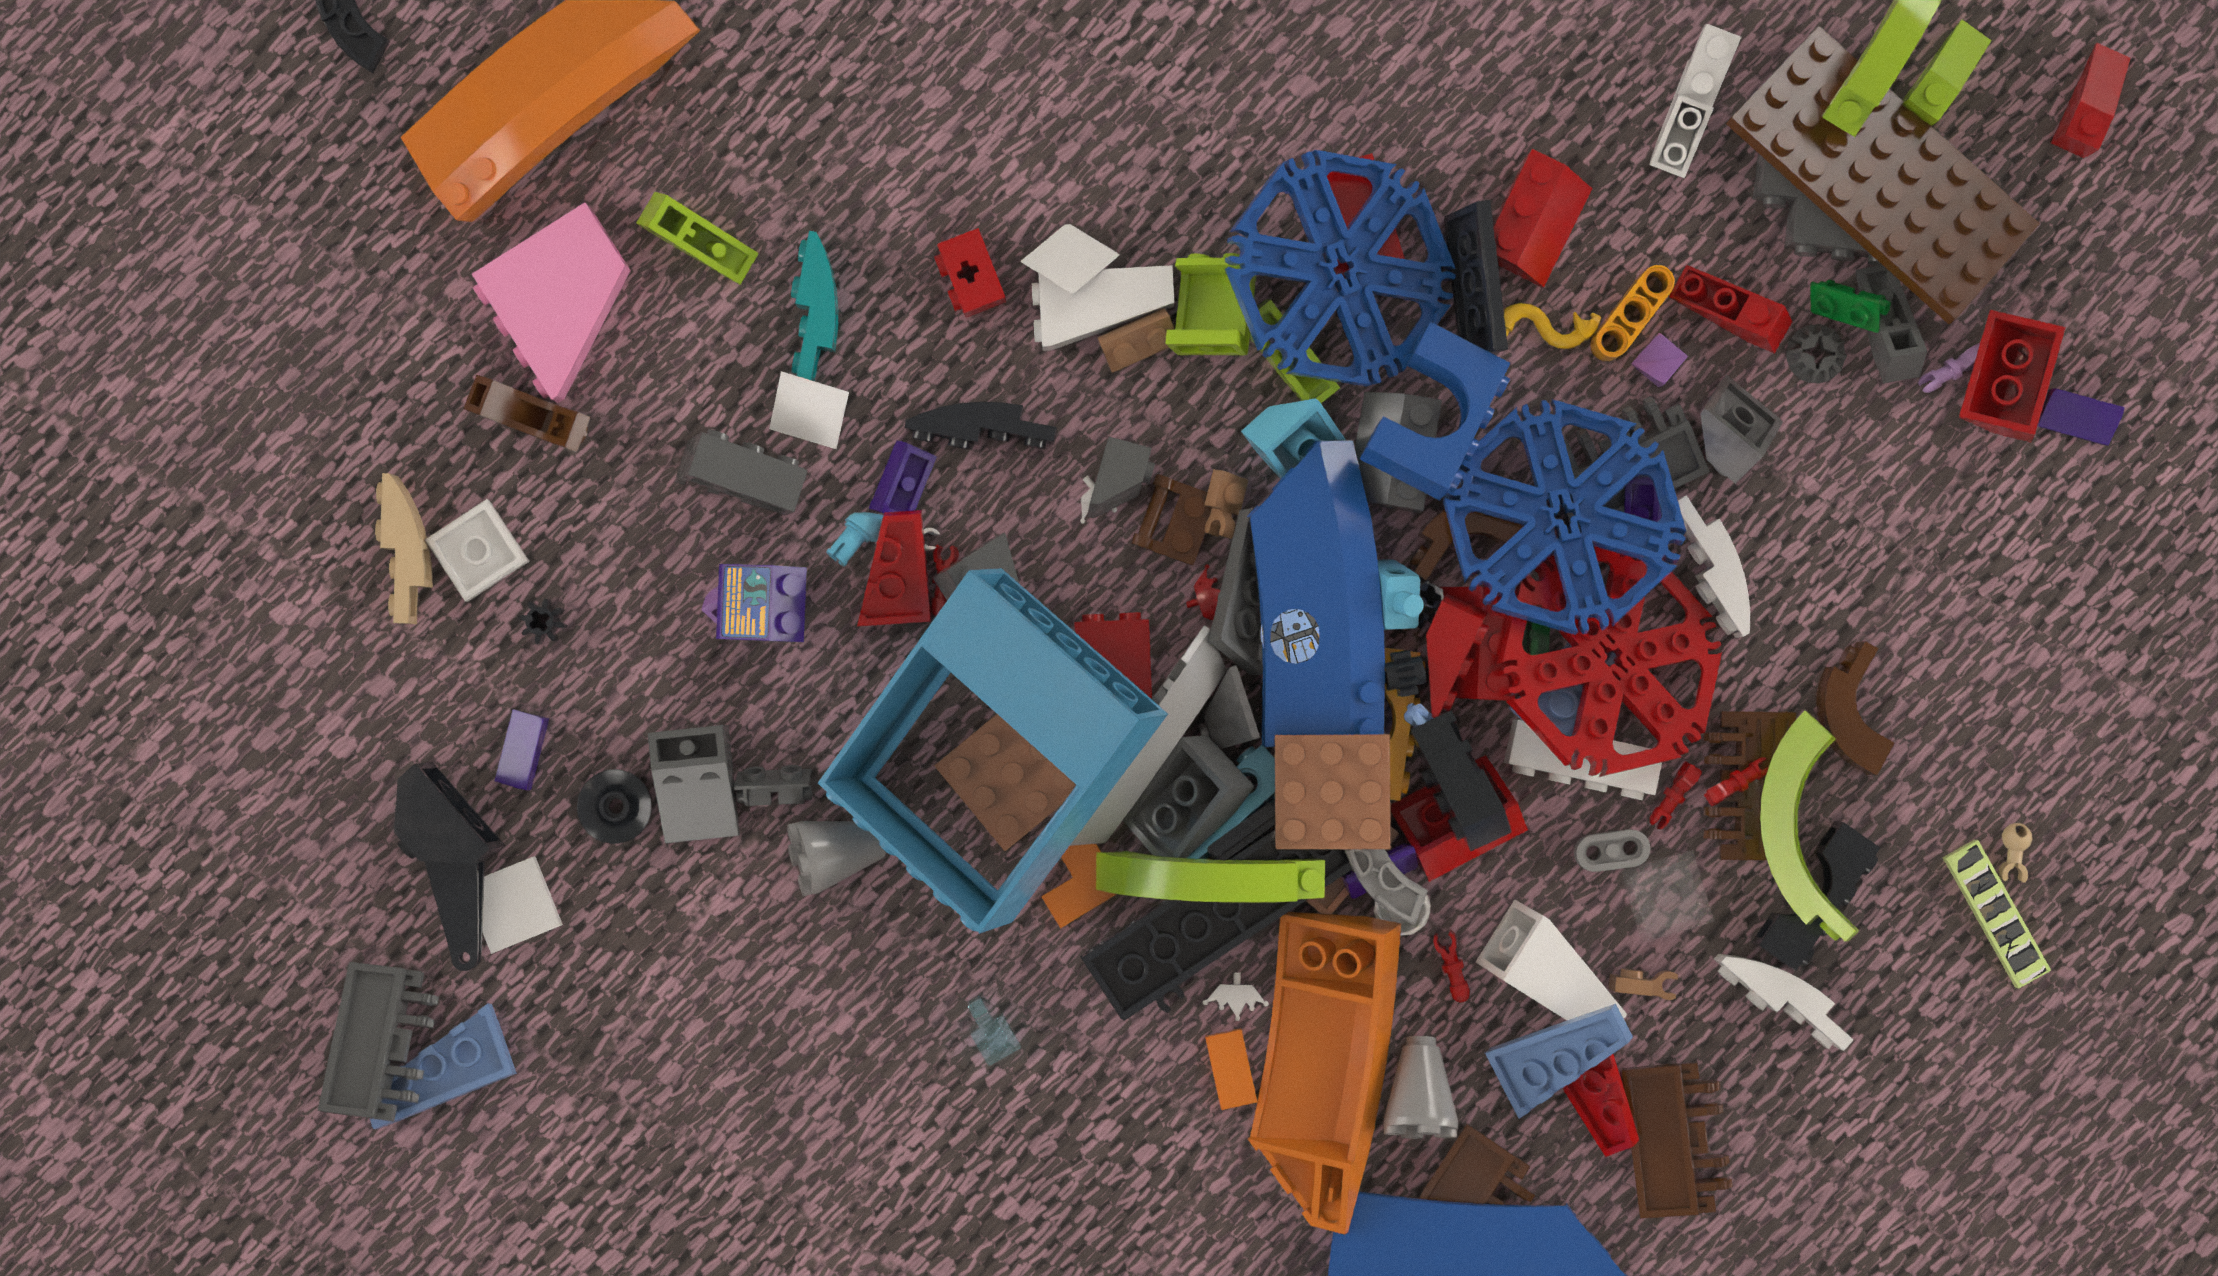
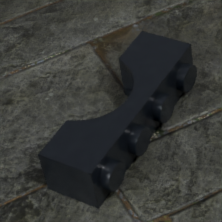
M1840 821L1832 823L1814 850L1823 869L1824 876L1821 891L1837 909L1841 905L1846 906L1853 899L1857 892L1856 883L1862 874H1869L1878 861V857L1875 855L1880 850L1878 845L1846 823ZM1771 912L1751 943L1787 968L1797 971L1799 966L1804 967L1808 964L1815 953V949L1812 947L1820 936L1824 937L1827 933L1819 926L1824 921L1819 916L1811 924L1806 925L1796 913L1779 914Z

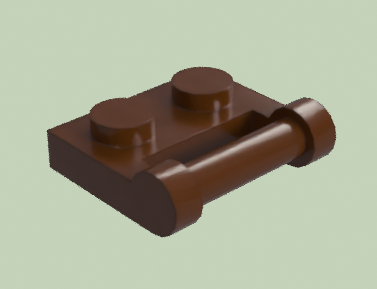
M1156 474L1152 483L1155 486L1139 532L1138 534L1134 533L1131 544L1193 566L1204 538L1205 525L1212 509L1205 506L1208 492ZM1170 491L1178 494L1179 498L1163 542L1152 539Z

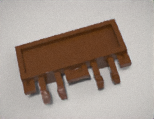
M1720 711V727H1736V733L1705 732L1704 741L1709 743L1736 741V756L1709 754L1704 756V764L1736 765V770L1742 771L1749 767V764L1753 761L1766 757L1768 760L1759 765V768L1764 770L1769 767L1780 741L1796 721V712ZM1720 770V782L1729 779V774L1735 770ZM1765 777L1749 783L1747 790L1743 792L1736 791L1723 800L1735 802V807H1704V815L1708 817L1735 816V830H1721L1720 828L1704 830L1703 839H1735V844H1720L1719 860H1767L1762 841L1760 821L1761 797Z
M1698 1062L1622 1068L1625 1094L1640 1139L1631 1148L1640 1219L1699 1215V1213L1716 1212L1715 1195L1698 1196L1697 1192L1730 1189L1733 1187L1732 1179L1724 1176L1696 1179L1695 1168H1720L1730 1164L1729 1155L1692 1156L1693 1154L1709 1153L1705 1120L1688 1122V1117L1712 1116L1724 1113L1723 1104L1710 1102L1687 1105L1686 1094L1714 1093L1721 1090L1720 1081L1704 1080L1683 1083V1080L1700 1079Z
M1466 1124L1418 1199L1487 1204L1488 1202L1490 1204L1511 1205L1494 1195V1192L1502 1183L1524 1201L1531 1202L1535 1195L1506 1175L1507 1171L1523 1180L1531 1166L1469 1124Z

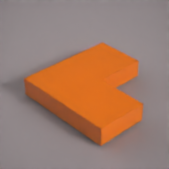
M1097 844L1069 846L1061 858L1071 873L1072 878L1041 896L1060 929L1117 895L1096 890V852H1101Z

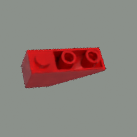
M1686 265L1669 295V298L1746 342L1774 354L1793 322L1784 305Z
M1446 594L1441 601L1426 634L1432 718L1438 717L1442 710H1451L1459 693L1452 688L1458 677L1466 678L1474 661L1468 654L1473 644L1481 645L1489 629V625L1483 623L1488 612L1449 594Z

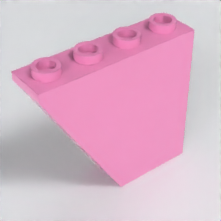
M583 203L472 273L477 282L473 289L485 306L491 304L497 313L493 321L503 336L506 337L510 334L517 347L512 350L524 368L530 366L537 378L532 380L540 395L544 399L550 397L551 400L559 403L565 399L631 270L592 208Z

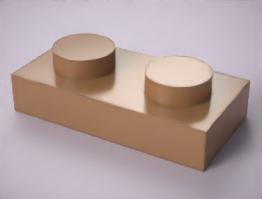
M1163 308L1099 336L1097 339L1106 362L1113 373L1168 349L1169 347L1165 344L1167 330L1175 329L1166 308Z

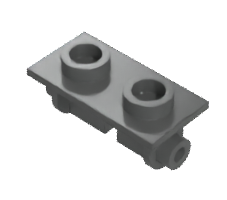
M788 765L780 770H765L763 767L754 766L738 771L734 784V790H737V803H744L745 806L771 805V792H778L779 805L805 804V800H812L813 797L812 785H809L812 769H802L798 765Z

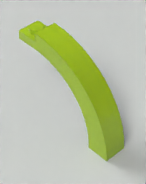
M1893 0L1865 51L1823 113L1822 118L1855 137L1875 106L1878 107L1929 25L1941 0Z
M1804 710L1780 741L1765 777L1760 812L1762 841L1771 873L1782 895L1794 912L1806 925L1811 924L1819 916L1824 920L1819 926L1834 941L1841 937L1847 942L1859 930L1819 889L1806 866L1799 842L1798 810L1805 782L1819 757L1836 740L1809 712Z
M1132 851L1096 852V890L1127 896L1181 901L1296 902L1298 899L1325 897V860H1206L1155 856Z

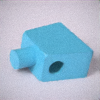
M1394 559L1378 560L1384 630L1417 628L1419 614L1424 606L1423 600L1420 597L1419 575Z

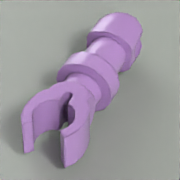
M1980 343L1967 349L1957 359L1950 358L1944 361V366L1936 371L1931 370L1921 376L1918 381L1919 386L1932 381L1923 388V392L1930 393L1942 387V384L1950 379L1956 381L1963 376L1962 372L1973 370Z

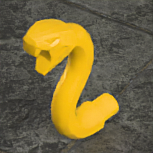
M1517 303L1503 309L1507 336L1509 332L1513 331L1517 321L1521 318H1528L1534 322L1541 337L1549 345L1560 349L1574 348L1583 341L1588 340L1596 332L1601 321V317L1595 313L1590 314V320H1584L1576 312H1573L1574 330L1569 334H1561L1554 330L1550 320L1539 307L1527 303Z

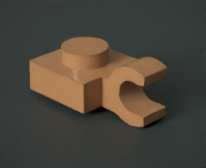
M1213 469L1205 506L1212 508L1205 525L1206 534L1215 537L1220 535L1228 539L1233 538L1236 524L1232 515H1238L1239 510L1242 508L1248 484L1247 479L1226 471Z
M1621 968L1620 975L1610 974L1608 988L1619 993L1654 995L1665 1000L1676 999V994L1664 992L1662 983L1666 979H1678V975L1672 971L1663 970L1658 972L1653 978L1648 979L1643 977V971Z

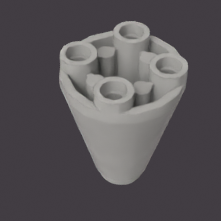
M800 821L787 825L791 842L788 845L789 856L792 865L799 866L801 874L798 875V882L802 896L824 891L883 859L885 853H887L879 845L880 841L870 831L861 829L854 821Z
M1406 1037V1046H1403L1383 1118L1385 1135H1401V1138L1423 1139V1134L1434 1135L1435 1138H1457L1458 1118L1440 1047L1436 1046L1435 1037Z

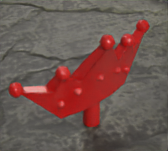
M1206 564L1204 566L1205 570L1193 586L1197 598L1187 601L1186 605L1187 608L1199 605L1203 617L1213 620L1220 589L1212 588L1213 583H1216L1218 579L1216 577L1213 579L1207 578V569L1210 566Z

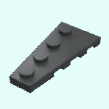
M1252 508L1239 510L1208 640L1250 676L1263 674L1262 661L1258 660V644H1262L1257 569L1250 517H1247L1253 510Z

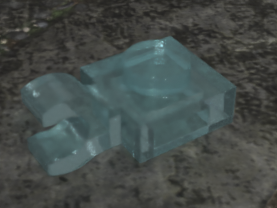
M981 995L968 1002L967 1007L979 1026L971 1031L970 1034L988 1066L1021 1049V1044L1004 1014L993 1019Z

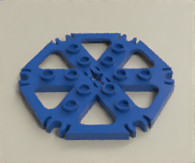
M1321 150L1309 151L1301 155L1304 162L1303 170L1297 168L1293 158L1278 165L1230 230V232L1243 235H1236L1227 239L1228 244H1235L1239 247L1240 256H1228L1225 258V263L1231 266L1240 265V269L1227 267L1225 271L1257 350L1263 349L1265 343L1269 340L1270 344L1264 348L1262 356L1265 358L1270 357L1275 350H1279L1282 353V361L1277 366L1279 370L1287 368L1293 362L1291 369L1285 374L1360 386L1374 385L1382 382L1378 372L1380 367L1385 368L1389 378L1404 372L1428 324L1432 322L1437 325L1449 309L1451 304L1438 302L1453 298V293H1446L1442 290L1441 281L1454 280L1455 274L1448 271L1441 272V268L1449 271L1456 268L1425 189L1418 190L1413 198L1411 194L1417 191L1419 182L1414 181L1410 183L1407 189L1401 186L1400 178L1405 172L1404 169L1401 168L1393 172L1389 177L1392 168L1397 164ZM1330 172L1365 177L1372 184L1371 195L1348 227H1346L1327 179V175ZM1278 193H1286L1292 198L1309 243L1262 235L1257 231L1256 224L1258 219ZM1404 215L1412 216L1417 223L1428 252L1424 263L1377 255V252ZM1337 259L1341 264L1347 263L1349 270L1344 272L1345 278L1342 274L1336 275L1334 272V267L1338 265ZM1255 275L1306 283L1275 325L1265 323L1260 315L1250 290V280ZM1374 295L1410 300L1420 306L1421 316L1400 345H1393ZM1335 310L1354 355L1353 362L1348 367L1313 362L1308 358L1306 352Z
M1553 399L1550 405L1546 400L1541 401V415L1533 416L1529 412L1528 405L1524 404L1520 412L1521 420L1517 414L1516 407L1479 441L1470 461L1463 459L1459 470L1464 472L1460 481L1462 487L1456 489L1454 493L1448 490L1444 495L1443 504L1464 583L1471 576L1478 574L1472 580L1469 589L1472 592L1479 585H1485L1489 588L1490 594L1482 602L1485 606L1491 604L1496 596L1501 597L1500 601L1493 605L1491 610L1576 635L1578 629L1575 625V619H1577L1580 632L1587 634L1589 631L1587 619L1594 617L1599 621L1601 630H1605L1609 625L1607 613L1612 620L1613 627L1676 568L1677 565L1671 564H1676L1681 556L1670 552L1668 549V544L1670 543L1682 546L1686 538L1683 536L1686 533V527L1664 451L1662 450L1659 455L1650 459L1659 444L1655 441L1650 447H1641L1638 444V439L1645 432L1643 428L1637 429L1631 437L1627 436V433L1634 429L1637 423ZM1550 405L1553 409V414H1550ZM1567 425H1574L1608 436L1611 441V447L1576 479L1574 478L1561 431ZM1517 438L1524 445L1535 486L1484 472L1481 469V463L1506 439ZM1645 475L1653 481L1662 517L1660 521L1655 522L1604 506L1635 477ZM1560 502L1566 513H1573L1574 515L1569 520L1568 529L1562 519L1556 520L1554 517L1559 512ZM1471 512H1479L1524 525V527L1488 560H1480L1473 554L1465 525V517ZM1554 529L1557 530V534H1558V537H1559V538H1556V534H1555ZM1594 546L1640 559L1646 565L1647 571L1645 576L1622 597L1618 599L1608 597ZM1552 553L1554 554L1566 598V607L1559 612L1523 603L1515 595V588Z

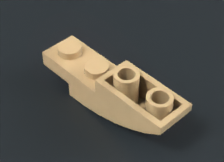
M382 473V482L377 484L376 489L377 503L381 505V519H378L376 522L375 535L376 540L380 542V548L395 550V557H391L389 563L390 577L394 579V594L389 596L388 610L390 616H393V623L417 624L418 587L433 588L430 548L425 541L427 538L425 527L409 491L399 476Z

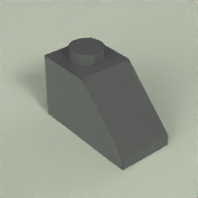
M1108 436L1087 517L1096 518L1137 497L1140 494L1142 483L1150 484L1155 463L1149 461L1152 448Z

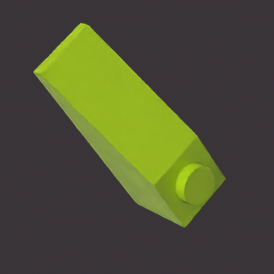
M1961 19L1903 98L1902 105L1914 112L1932 126L1937 123L1963 88L1992 40Z
M654 192L636 224L666 243L741 285L759 254L666 194Z

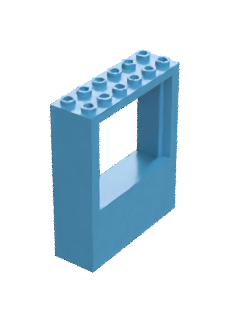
M1002 568L969 570L818 784L827 792L826 796L831 802L844 807L853 816V821L858 827L865 831H870L880 841L879 845L885 852L898 857L906 865V870L912 877L926 883L933 890V895L939 902L954 909L961 916L960 920L967 928L980 934L1014 921L1167 717L1168 713ZM950 673L957 677L1076 784L1075 788L998 890L875 778Z

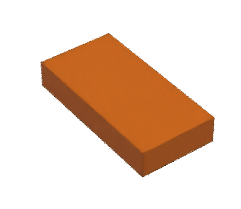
M1239 1028L1205 1036L1221 1110L1257 1103L1242 1029Z

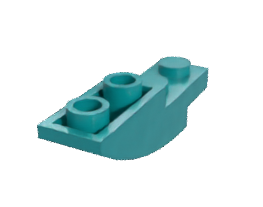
M809 231L808 239L801 240L798 252V262H803L800 277H794L791 289V298L796 299L795 304L797 307L809 310L808 316L802 315L798 335L803 337L801 352L795 351L791 372L797 374L796 376L815 381L821 350L836 352L839 309L835 278L828 254L817 232Z

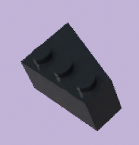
M1452 710L1412 728L1411 732L1423 767L1418 769V772L1427 790L1430 788L1435 789L1436 793L1433 794V798L1442 815L1449 813L1451 819L1447 821L1456 840L1458 841L1463 838L1469 850L1473 851L1511 833L1505 809L1483 769L1480 770L1471 755L1473 749L1468 740H1462L1457 726V719Z

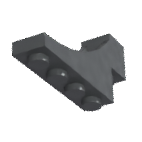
M1758 155L1753 200L1763 201L1764 207L1772 209L1785 208L1786 204H1789L1784 248L1795 249L1794 254L1803 257H1815L1817 252L1831 253V259L1837 261H1853L1854 256L1868 258V264L1883 266L1761 155Z

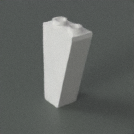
M1172 265L1103 269L1075 294H1071L1039 274V283H1032L1033 305H1040L1041 320H1034L1035 342H1042L1043 351H1051L1131 323L1163 308H1166V310L1173 308L1174 286Z

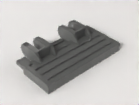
M1651 396L1643 399V407L1653 430L1645 434L1643 433L1641 438L1638 439V444L1644 448L1650 447L1655 441L1659 444L1650 459L1659 455L1662 450L1664 451L1674 489L1710 472L1691 424L1686 419L1681 405L1676 404L1664 410L1670 424L1666 427L1655 399ZM1631 406L1622 410L1623 418L1626 421L1637 423L1635 428L1627 433V436L1631 437L1633 432L1642 427L1635 410ZM1584 428L1578 430L1576 435L1587 462L1577 465L1571 447L1564 439L1575 479L1599 458L1592 439ZM1608 437L1597 442L1602 454L1611 447V441ZM1625 487L1604 507L1624 512ZM1562 508L1569 524L1570 518L1574 515L1573 513H1566L1564 508Z
M349 962L318 1111L394 1122L397 1105L382 1103V1099L418 1103L419 1094L409 1090H391L393 1076L417 1081L423 1079L424 1071L414 1068L390 1066V1060L407 1061L413 1031L397 1028L398 1025L433 1029L434 1019L422 1015H406L408 1002L425 1006L438 1005L439 996L405 991L406 986L422 988L424 972L398 967Z

